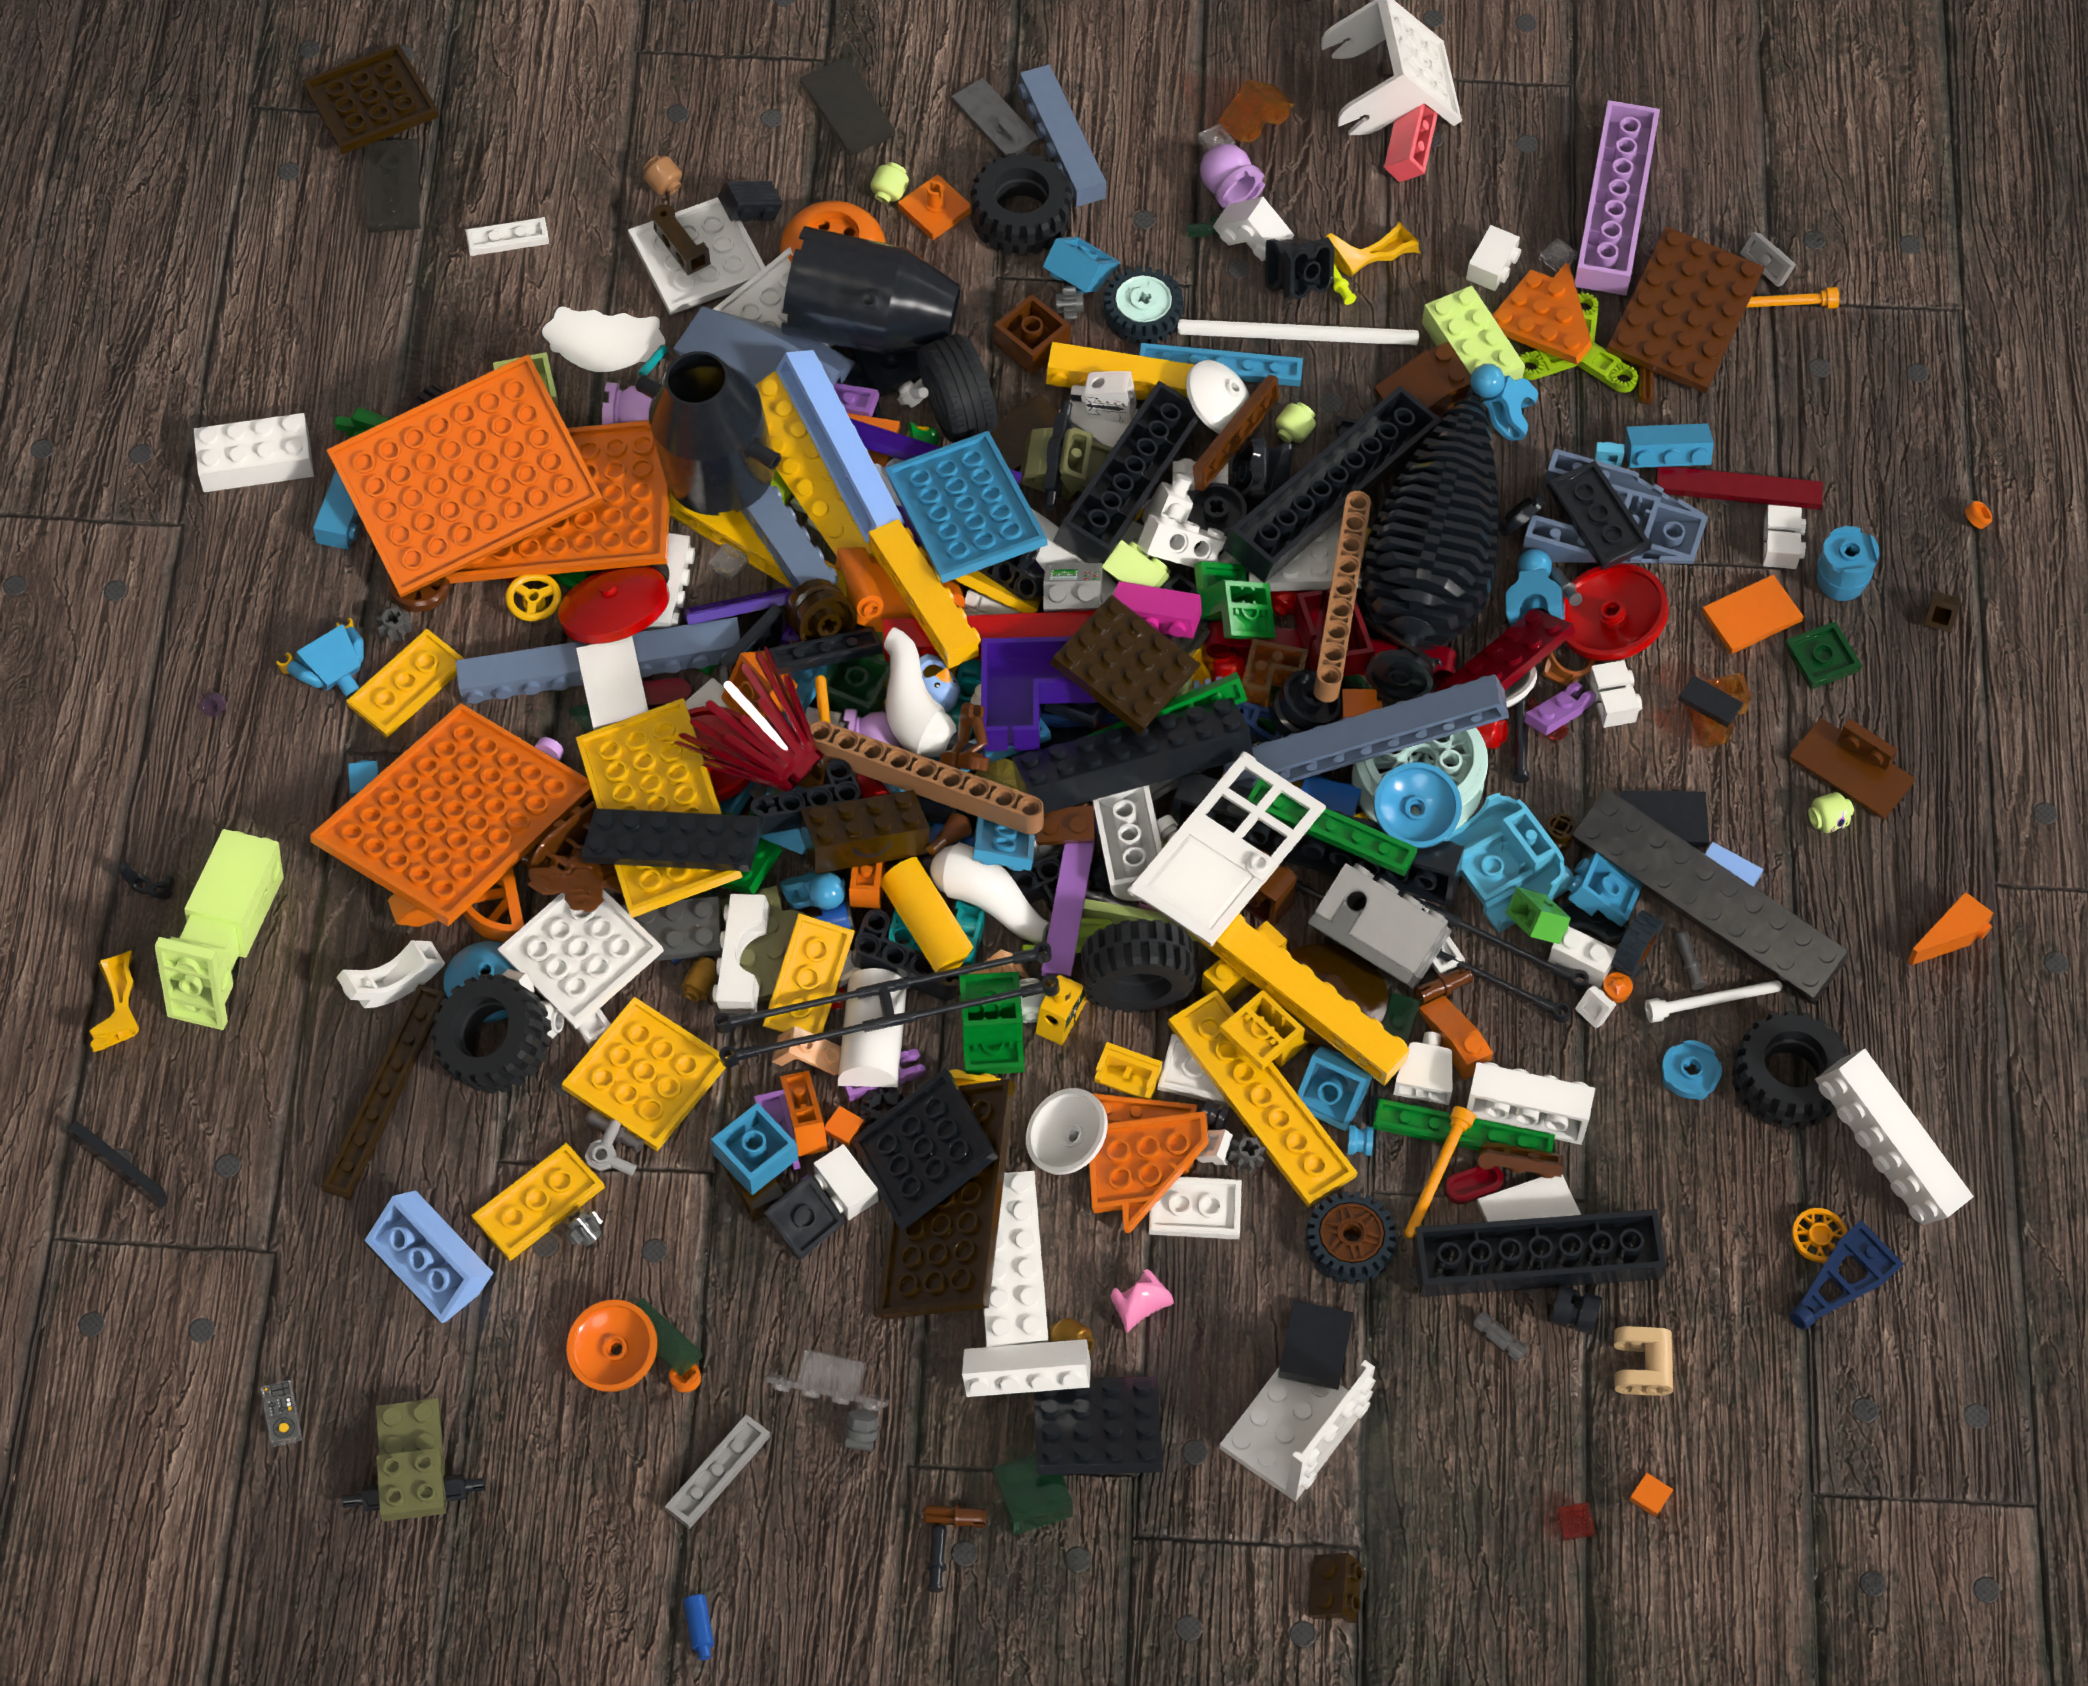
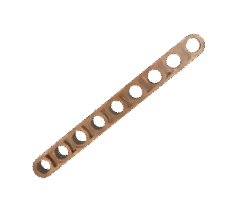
M1353 491L1347 495L1341 521L1314 684V695L1323 702H1332L1338 698L1343 678L1371 505L1370 497L1361 491Z
M816 721L809 726L816 746L825 754L821 759L825 762L834 759L845 760L850 764L853 772L906 791L914 790L915 794L1025 834H1036L1043 829V802L1035 796L826 721Z

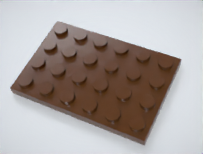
M1666 226L1608 344L1606 352L1706 394L1765 267Z

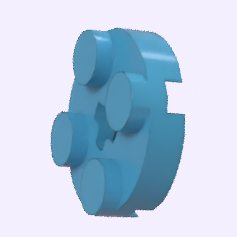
M1694 1040L1683 1041V1044L1675 1047L1672 1046L1666 1052L1661 1065L1662 1082L1665 1088L1678 1096L1703 1100L1717 1087L1722 1074V1065L1715 1056V1051L1710 1046ZM1690 1064L1696 1066L1695 1070L1699 1073L1690 1075L1684 1070V1067L1688 1068Z

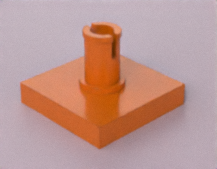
M938 174L898 202V209L932 240H935L971 214L970 203Z

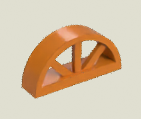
M886 861L852 867L849 887L850 907L881 908L884 892L881 887V878L886 872Z
M513 867L495 883L502 888L487 890L474 902L479 903L504 898L488 919L479 914L472 905L463 912L469 925L477 933L492 941L505 943L524 926ZM509 909L512 925L498 923Z

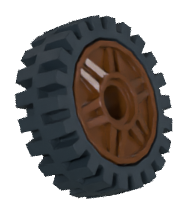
M1342 1192L1340 1197L1337 1194L1331 1195L1328 1201L1324 1199L1320 1202L1319 1207L1314 1209L1309 1219L1306 1231V1249L1309 1251V1258L1311 1262H1315V1268L1318 1271L1323 1270L1324 1276L1327 1278L1334 1276L1336 1282L1341 1283L1342 1279L1347 1280V1284H1354L1355 1280H1359V1283H1364L1369 1277L1372 1280L1378 1276L1379 1272L1382 1273L1386 1269L1394 1254L1397 1237L1394 1219H1391L1389 1210H1383V1204L1380 1201L1374 1203L1372 1196L1366 1195L1365 1198H1362L1360 1192H1354L1353 1196H1349V1192ZM1351 1234L1356 1236L1358 1240L1348 1241L1344 1236Z

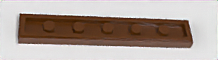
M1268 374L1193 465L1195 489L1204 491L1280 399L1277 376Z

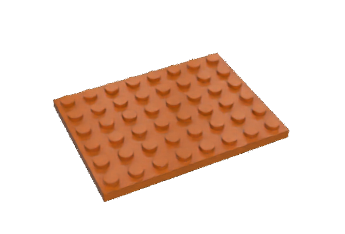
M529 354L327 449L400 598L603 501L602 495Z
M649 420L567 428L603 497V501L447 575L446 579L450 580V584L517 578L521 575H550L668 564L670 490L664 477Z
M460 703L311 833L310 839L314 845L439 922L449 926L552 831L554 823L559 819L564 820L570 815L571 810L581 805L592 794L589 780L585 776Z

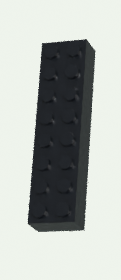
M1161 381L1157 382L1063 520L1053 540L1054 542L1089 563H1102L1103 566L1200 420L1187 397Z
M1231 697L1219 699L1206 705L1191 707L1173 714H1164L1161 717L1155 718L1141 735L1130 726L1109 729L1096 735L1080 737L1077 740L1063 744H1054L1048 748L1033 752H1025L1022 755L1012 757L1019 791L1039 798L1043 802L1045 814L1234 762L1243 751L1253 756L1250 728Z
M1657 1209L1424 1226L1415 1228L1412 1239L1420 1297L1560 1287L1561 1285L1576 1286L1656 1280L1662 1278L1666 1268Z

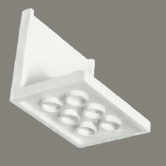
M1364 1360L1361 1364L1358 1380L1349 1391L1339 1385V1390L1278 1378V1368L1220 1443L1219 1449L1296 1502L1305 1489L1307 1490L1314 1482L1318 1471L1357 1419L1362 1418L1371 1404L1368 1401L1373 1394L1371 1389L1376 1381L1373 1379L1375 1366Z

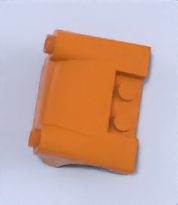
M865 547L838 548L835 568L836 570L841 569L844 573L847 599L856 610L858 624L874 627L875 631L880 633L883 632V619L915 618L875 556L869 557ZM927 556L928 564L932 568L933 565ZM950 580L941 583L944 588L948 587L951 590L957 608L962 607L964 609L965 599L959 582Z

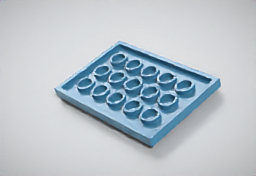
M989 431L885 468L886 476L941 583L1048 545L1046 535Z

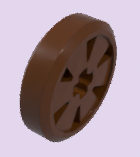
M388 576V588L391 598L399 607L407 611L425 612L432 610L442 604L450 592V580L446 579L445 576L400 598L390 576Z

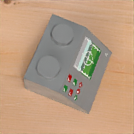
M1102 563L1046 564L1043 596L1044 613L1096 611L1102 605Z

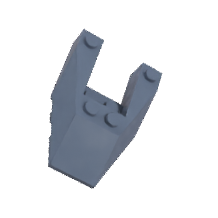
M1554 449L1547 470L1544 489H1547L1546 484L1548 480L1596 461L1652 544L1650 550L1621 563L1694 564L1708 519L1706 514L1681 499L1677 501L1670 497L1657 484L1652 486L1639 478V473ZM1537 515L1531 517L1521 554L1533 548L1546 552L1552 562L1597 563L1572 525Z

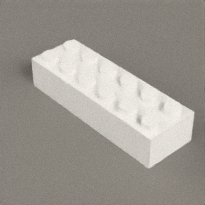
M1866 1049L1839 1059L1815 1078L1819 1084L1821 1094L1832 1102L1837 1109L1838 1117L1845 1124L1849 1125L1855 1134L1857 1143L1868 1151L1873 1158V1164L1876 1169L1885 1174L1891 1183L1893 1192L1904 1200L1909 1207V1213L1912 1218L1920 1222L1922 1226L1948 1218L1974 1197Z
M1034 1171L1004 1174L989 1308L983 1309L986 1347L1048 1342Z

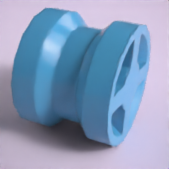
M1349 1125L1347 1155H1354L1356 1152H1359L1365 1156H1372L1373 1127L1367 1126L1365 1129H1358L1355 1125Z

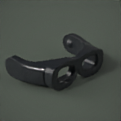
M123 862L121 864L120 874L132 890L163 900L171 897L175 883L173 876L167 875L165 881L152 884L146 876L133 871L129 863ZM138 882H144L147 884V887L142 888L137 886L136 884ZM156 888H164L162 892L154 891Z

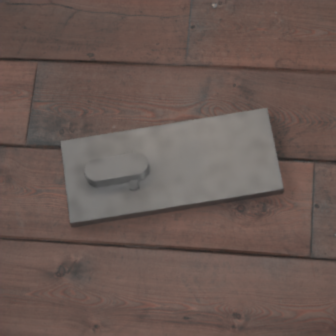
M984 78L951 96V100L1004 158L1009 153H1016L1018 155L1039 142V137Z

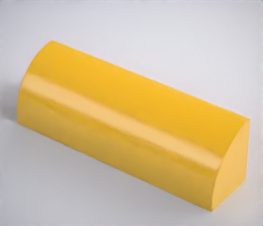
M915 856L898 863L881 878V887L935 973L959 968L973 949V945L918 858Z

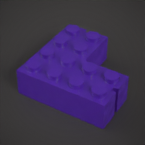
M1072 636L982 638L981 705L984 707L983 722L988 740V745L983 747L986 751H1008V746H1014V751L1040 750V704L1098 703L1093 697L1049 664L1054 655Z

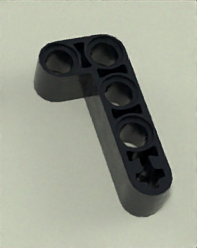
M834 759L826 765L823 785L756 797L751 802L749 816H761L763 821L761 834L801 828V809L858 800L860 798V788L850 764L842 759Z
M874 909L866 913L851 953V962L855 967L861 970L869 968L885 969L898 974L902 978H913L935 973L923 952L886 939L890 919L884 911ZM870 926H876L880 930L872 929ZM861 950H867V951H869L870 953L867 954V953L862 952ZM888 960H895L898 964L891 963ZM916 970H922V971H924L926 974H921V973L917 972ZM959 975L911 985L910 988L942 1000H953L960 991Z

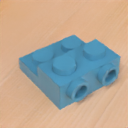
M1596 852L1589 859L1583 858L1576 866L1575 872L1579 875H1576L1567 886V889L1571 891L1568 899L1590 916L1599 910L1608 919L1622 927L1629 919L1642 886Z

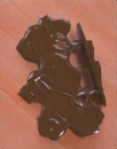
M595 800L583 809L579 806L571 810L567 821L559 819L553 824L552 832L537 847L531 860V869L528 870V877L531 880L528 886L543 895L564 893L565 901L572 910H583L584 912L595 911L604 901L602 888H609L618 893H623L614 865L584 863L581 858L584 845L578 842L588 833L594 810L597 808ZM573 846L570 857L560 856ZM558 863L562 864L565 869L558 868Z

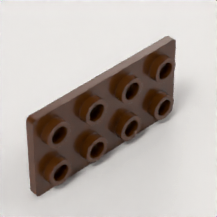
M1820 718L1789 757L1790 760L1883 820L1888 817L1915 782L1913 776L1893 764L1897 748L1850 718L1843 725L1842 731L1823 718Z

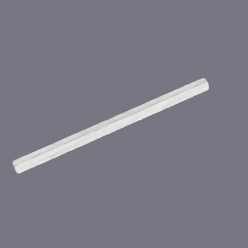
M1180 319L1177 332L1180 335L1417 345L1419 342V331L1402 329Z

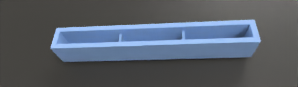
M814 350L786 352L776 368V372L865 542L869 543V531L897 519L903 525L905 522L902 514L897 509L878 469L870 458L867 448L862 443L855 426L852 424L844 405L841 403Z

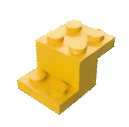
M1264 990L1260 991L1220 1026V1032L1261 1071L1272 1061L1281 1068L1310 1043L1303 1039L1305 1028Z

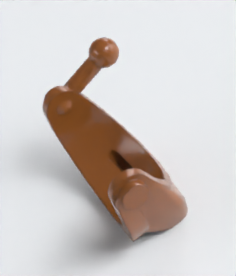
M1552 651L1542 660V675L1567 688L1570 684L1578 682L1591 670V666L1595 665L1596 661L1588 659L1580 671H1571L1557 662Z

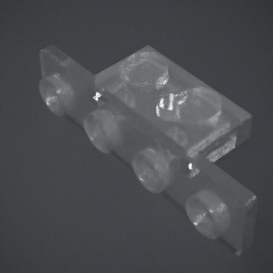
M808 1349L804 1350L799 1379L772 1373L765 1377V1382L772 1383L771 1388L778 1391L789 1392L790 1388L802 1390L801 1395L806 1397L820 1398V1394L832 1396L831 1401L838 1404L849 1405L850 1401L862 1403L861 1408L871 1411H880V1407H887L890 1400L860 1393L866 1362Z

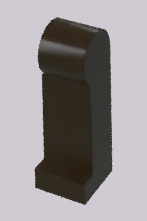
M659 205L653 209V227L656 234L687 276L711 264L709 248L704 242L698 245L694 243L677 221L675 211L671 206Z

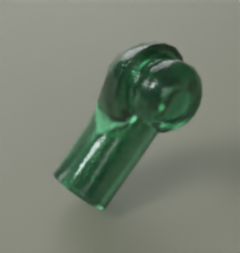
M1220 215L1212 216L1211 223H1189L1187 225L1188 237H1207L1218 234L1213 226Z

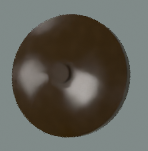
M1325 943L1305 945L1290 952L1291 958L1300 965H1307L1322 982H1328L1333 985L1337 993L1344 999L1355 1002L1362 1013L1382 1023L1388 1005L1387 989L1381 975L1369 961L1348 948ZM1283 1008L1305 1028L1304 1040L1316 1045L1335 1048Z

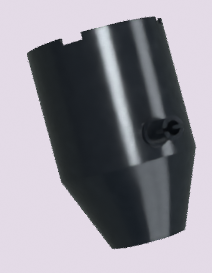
M803 227L799 239L804 241L801 250L795 249L785 291L782 313L788 314L787 323L782 322L781 324L783 334L883 356L919 350L925 344L952 335L960 299V284L907 248L813 227Z
M694 351L683 354L675 359L667 369L660 384L647 375H642L638 379L635 386L636 391L652 399L649 408L650 428L667 486L680 504L700 514L719 516L721 512L732 510L739 512L751 506L763 496L772 482L775 468L781 461V454L773 451L761 397L750 378L712 353Z

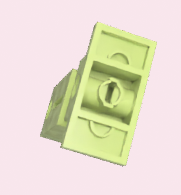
M222 830L184 909L187 923L180 938L172 936L170 939L159 937L155 944L167 1017L224 1030L228 1022L225 1003L233 987L232 968L238 956L247 957L284 878L279 842L265 837L260 838L247 835L240 831Z

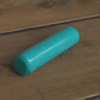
M660 345L638 371L640 377L648 375L668 352V348L665 345Z

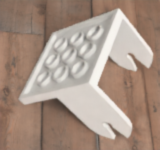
M1374 0L1334 24L1324 33L1321 42L1322 50L1339 44L1347 38H1351V40L1346 41L1331 54L1332 59L1356 57L1386 40L1394 76L1349 102L1341 109L1338 115V127L1357 120L1363 115H1368L1348 130L1349 135H1366L1376 132L1424 103L1453 126L1462 121L1444 41L1394 0Z

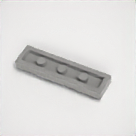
M746 1414L665 1505V1511L690 1529L771 1437L770 1432Z

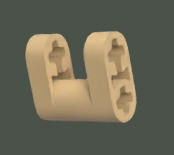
M1623 1326L1614 1330V1347L1622 1351L1645 1352V1370L1617 1371L1614 1374L1615 1391L1634 1395L1663 1396L1671 1394L1673 1392L1672 1332L1665 1328Z

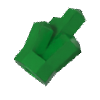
M358 407L353 412L351 418L337 416L333 424L336 430L345 431L347 436L354 437L390 420L391 417L379 415Z

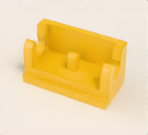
M1106 1042L1096 1067L1097 1073L1094 1082L1137 1098L1151 1099L1160 1079L1162 1061Z

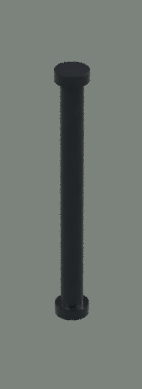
M1526 697L1515 704V771L1512 773V780L1516 783L1529 781V772L1526 771V723L1524 722Z

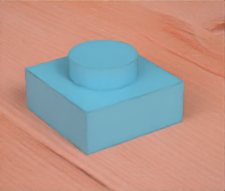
M1597 442L1594 460L1621 467L1625 444Z

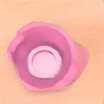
M1148 1269L1143 1270L1144 1274H1142L1133 1287L1123 1293L1114 1288L1110 1295L1115 1309L1124 1324V1330L1127 1333L1145 1317L1150 1316L1151 1313L1171 1306L1174 1303L1171 1293Z

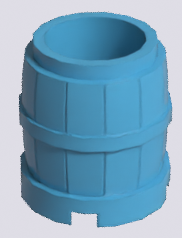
M1843 526L1834 529L1830 533V536L1825 539L1822 553L1817 563V584L1825 595L1837 601H1848L1863 593L1871 580L1879 558V546L1875 538L1870 533L1867 536L1861 532V528L1855 526Z

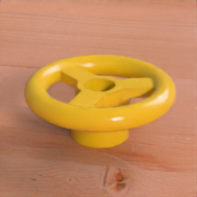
M521 575L513 580L507 588L505 601L509 611L517 618L525 621H540L548 618L558 609L562 594L558 583L548 575ZM529 581H540L548 586L538 590L529 589L522 584ZM515 592L523 596L525 612L515 605ZM553 594V600L546 608L545 597Z

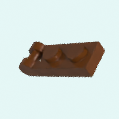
M1485 1142L1479 1148L1478 1164L1483 1169L1501 1166L1516 1173L1525 1171L1535 1172L1544 1178L1561 1177L1564 1163V1155L1494 1142Z

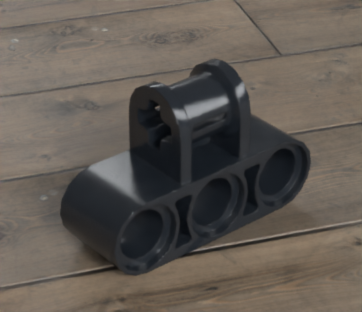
M1040 548L978 570L1021 599L1029 600L1044 596V573L1033 567ZM1008 567L1012 570V576L1008 573ZM1030 581L1034 584V591L1031 590Z
M1063 851L1033 863L1031 871H1016L1011 876L1018 886H1029L1028 889H1020L1029 904L1043 899L1051 914ZM1053 874L1055 877L1047 878L1044 875Z

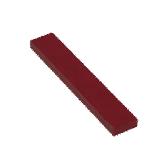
M1672 466L1657 467L1656 484L1663 488V492L1668 495L1821 510L1823 482Z

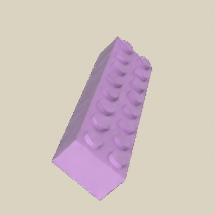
M1610 100L1607 102L1575 276V287L1627 296L1660 109Z

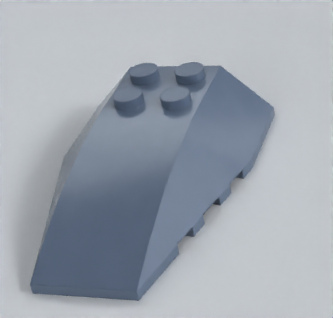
M703 306L673 348L674 352L679 356L694 351L712 353L744 373L755 385L776 371L786 352L814 350L833 386L835 383L842 384L855 365V361L819 341L783 334L781 328Z

